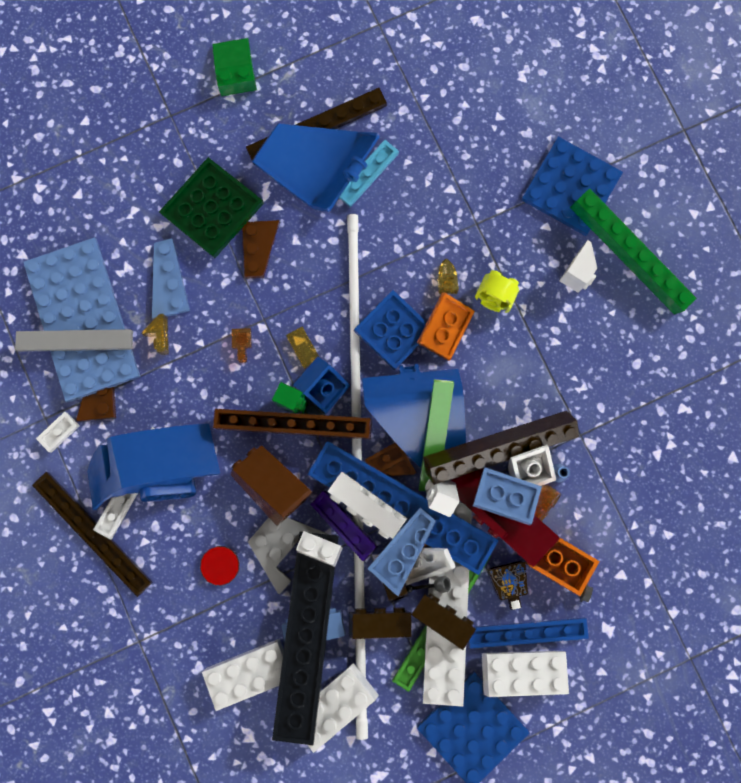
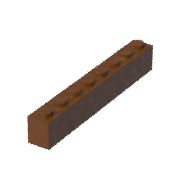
M215 409L213 428L230 431L371 440L372 419Z

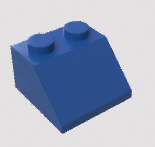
M318 356L293 384L297 390L303 392L305 397L325 414L351 386L330 364Z

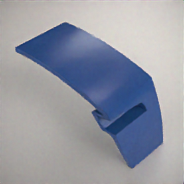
M209 423L144 430L107 438V445H100L96 449L87 470L92 509L97 510L109 498L132 493H139L140 501L142 502L183 499L195 496L197 492L194 477L220 475Z

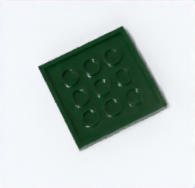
M208 157L163 206L159 213L215 259L260 209L264 202Z

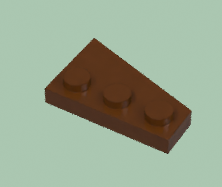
M280 220L247 222L242 228L245 279L265 277Z
M111 387L82 397L76 421L116 418L115 389Z

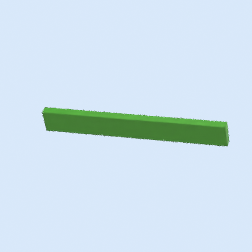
M469 570L468 594L479 575ZM426 625L392 679V682L408 692L425 667Z

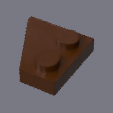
M396 442L365 459L368 465L387 476L416 474L407 455Z

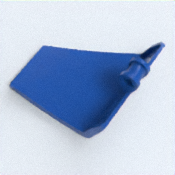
M277 123L252 162L311 208L330 212L349 182H357L361 171L366 169L367 163L364 160L380 135L375 132H356Z

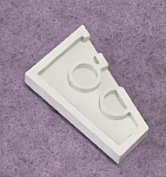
M422 548L405 582L406 585L454 569L455 564L448 548Z

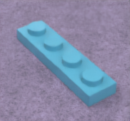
M384 140L365 161L367 167L359 174L358 181H350L339 199L351 207L396 158L399 151Z

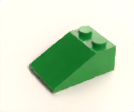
M244 38L212 44L217 85L221 96L256 91L257 85L249 39Z

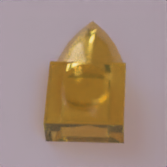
M444 259L440 265L437 278L439 294L443 292L458 294L459 287L456 269L448 259Z

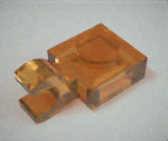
M251 328L232 329V348L238 349L237 359L239 363L247 362L246 349L252 348Z

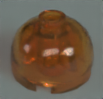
M542 485L534 515L543 521L549 514L550 509L554 508L560 499L561 493L549 485Z

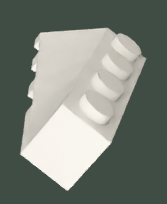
M344 472L340 473L327 491L331 494L330 498L338 504L343 502L347 505V511L354 516L358 513L363 517L362 522L369 527L376 526L380 529L378 533L386 539L389 537L393 539L407 520L405 516Z

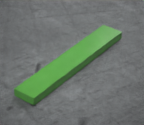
M433 380L423 457L445 449L454 381ZM422 458L418 488L419 491H426L425 486L429 477L426 474Z

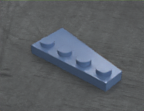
M173 239L154 243L153 320L190 311Z
M421 507L368 567V570L397 596H399L436 523Z

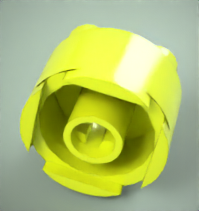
M491 270L490 273L484 275L475 298L476 300L478 298L482 300L480 304L490 310L500 312L502 309L506 310L505 313H508L518 295L519 282L513 278L501 276V273Z

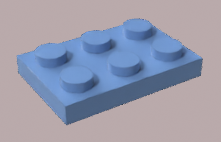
M485 467L473 506L531 525L542 486Z

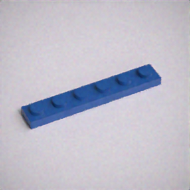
M587 618L476 626V631L469 640V648L589 639Z

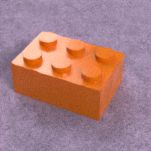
M560 538L535 567H532L526 561L525 564L574 594L581 596L600 561Z

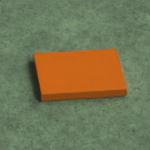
M443 292L417 343L443 359L450 361L475 311Z

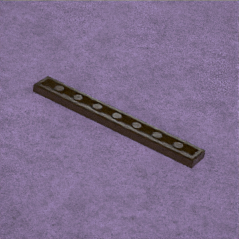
M45 472L32 484L38 493L137 597L153 583L112 539L93 530L97 523L49 472Z

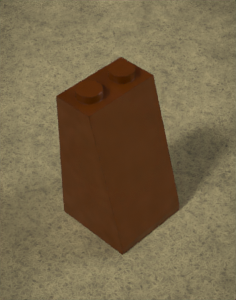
M261 445L257 449L255 447L246 454L248 457L243 461L239 459L232 465L233 469L230 475L273 523L278 526L307 500L312 491Z

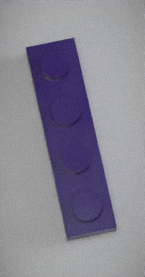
M322 491L310 504L362 561H365L377 549L378 546L338 503L330 498L327 491Z

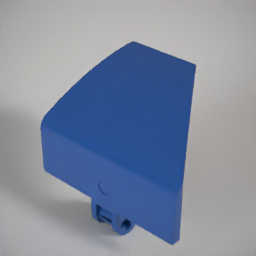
M418 364L409 367L400 365V374L362 379L366 408L396 444L419 467L422 466L433 380L454 381L444 450L466 443L464 392L458 369L420 372Z

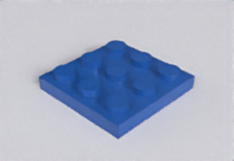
M392 290L353 331L395 370L419 345L417 341L427 322Z

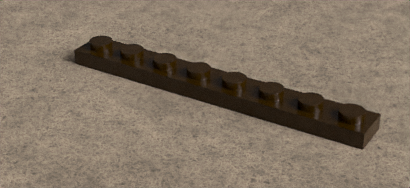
M376 88L295 125L337 129L386 107L387 102L380 88ZM268 137L246 146L251 160L256 156Z

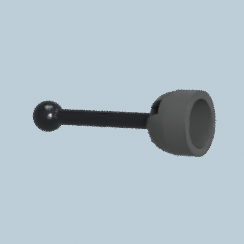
M441 576L434 581V584L407 585L406 589L410 593L413 590L435 588L436 591L445 593L450 591L451 583L447 576Z

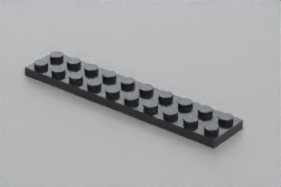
M299 532L298 543H299V541H300V538H301L303 532ZM310 533L338 544L339 536ZM298 551L296 554L272 740L314 745L335 567L301 554Z

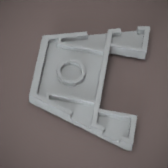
M268 517L248 543L275 590L280 595L292 580L279 570L277 566L298 542L299 532L305 531L329 535L328 533L288 517L276 526Z

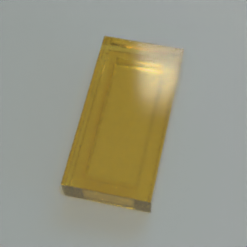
M303 326L286 335L304 369L309 367L317 356L319 357Z

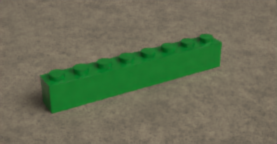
M590 188L570 207L674 315L685 311L697 299Z

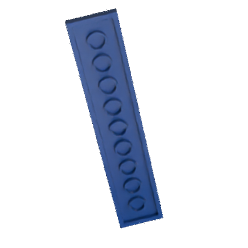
M329 441L325 443L307 475L331 487L340 473L344 472L407 518L400 529L406 525L421 507L436 521L425 544L432 548H448L452 560L480 575L499 540L453 513L451 517H448L428 507V500L422 495Z

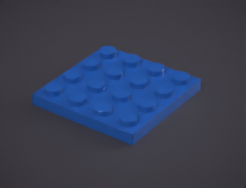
M558 136L521 200L587 236L590 228L570 207L589 188L606 203L623 172Z
M474 671L464 680L463 706L438 705L417 726L421 734L466 783H480L530 734L528 729L498 697L484 695L483 680Z

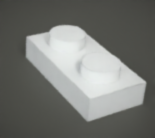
M64 412L36 439L48 452L52 453L80 426L67 412Z

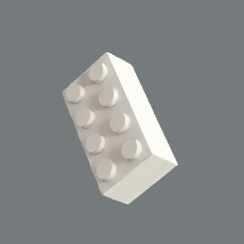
M280 639L207 667L202 672L215 711L279 686L284 652Z
M566 652L482 653L484 695L488 697L569 694Z
M354 663L320 691L314 745H308L313 753L379 696Z

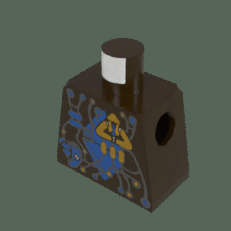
M521 560L487 568V574L498 599H508L510 610L521 608L519 596L528 594L525 561Z

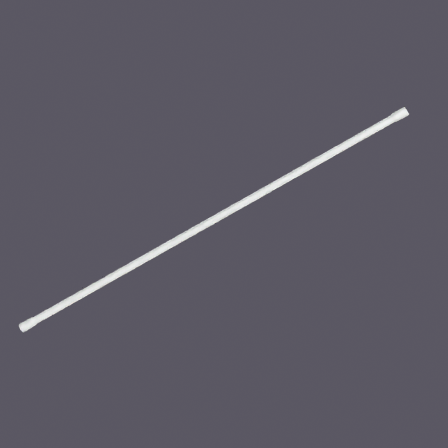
M349 214L347 215V232L349 243L352 417L361 418L360 337L353 331L359 325L358 215ZM352 438V455L361 461L362 439ZM357 513L355 516L353 515V520L363 530V517ZM354 552L355 608H365L364 561ZM355 639L356 667L366 678L365 639ZM367 708L356 719V739L358 740L368 739Z

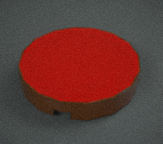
M217 546L209 549L203 555L200 564L202 576L206 581L220 586L234 580L240 569L238 555L226 546Z

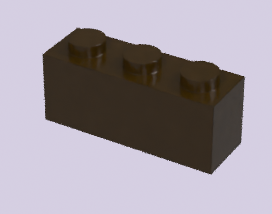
M430 593L428 596L424 594L411 615L464 650L476 631V628L473 627L474 622L465 616L461 619L455 615L457 611L448 604L446 607L438 603L440 599Z
M393 607V611H386V608H374V611H366V608H355V612H349V637L352 639L412 637L411 612L405 610V607Z

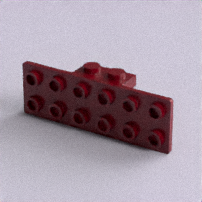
M483 469L453 478L451 481L456 483L459 500L475 514L473 518L480 525L485 523L489 527L488 532L494 538L500 537L532 567H535L560 539L557 534L535 515L532 524L527 525L474 507L473 502Z

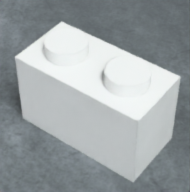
M429 479L425 486L428 507L451 517L460 502L456 483L447 480L433 485Z
M303 531L296 551L335 567L343 548L338 544Z

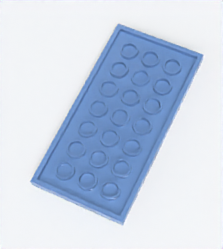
M95 237L23 262L44 331L125 329L99 244ZM132 350L50 351L66 402H71L97 393V391L111 388L141 377Z

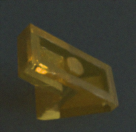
M159 314L141 334L145 337H156L154 338V349L161 355L169 354L168 317L164 314Z

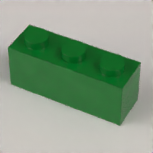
M280 382L272 398V401L277 406L295 414L304 413L308 404L303 392Z

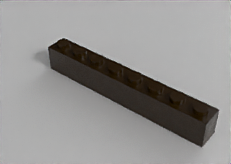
M567 410L424 456L425 471L433 485L508 461L510 457L544 445L550 447L579 437L578 422Z

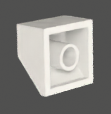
M589 240L578 251L559 280L577 293L582 289L586 290L596 278L594 273L597 270L592 243Z
M548 445L510 457L508 464L510 476L539 486L556 481Z

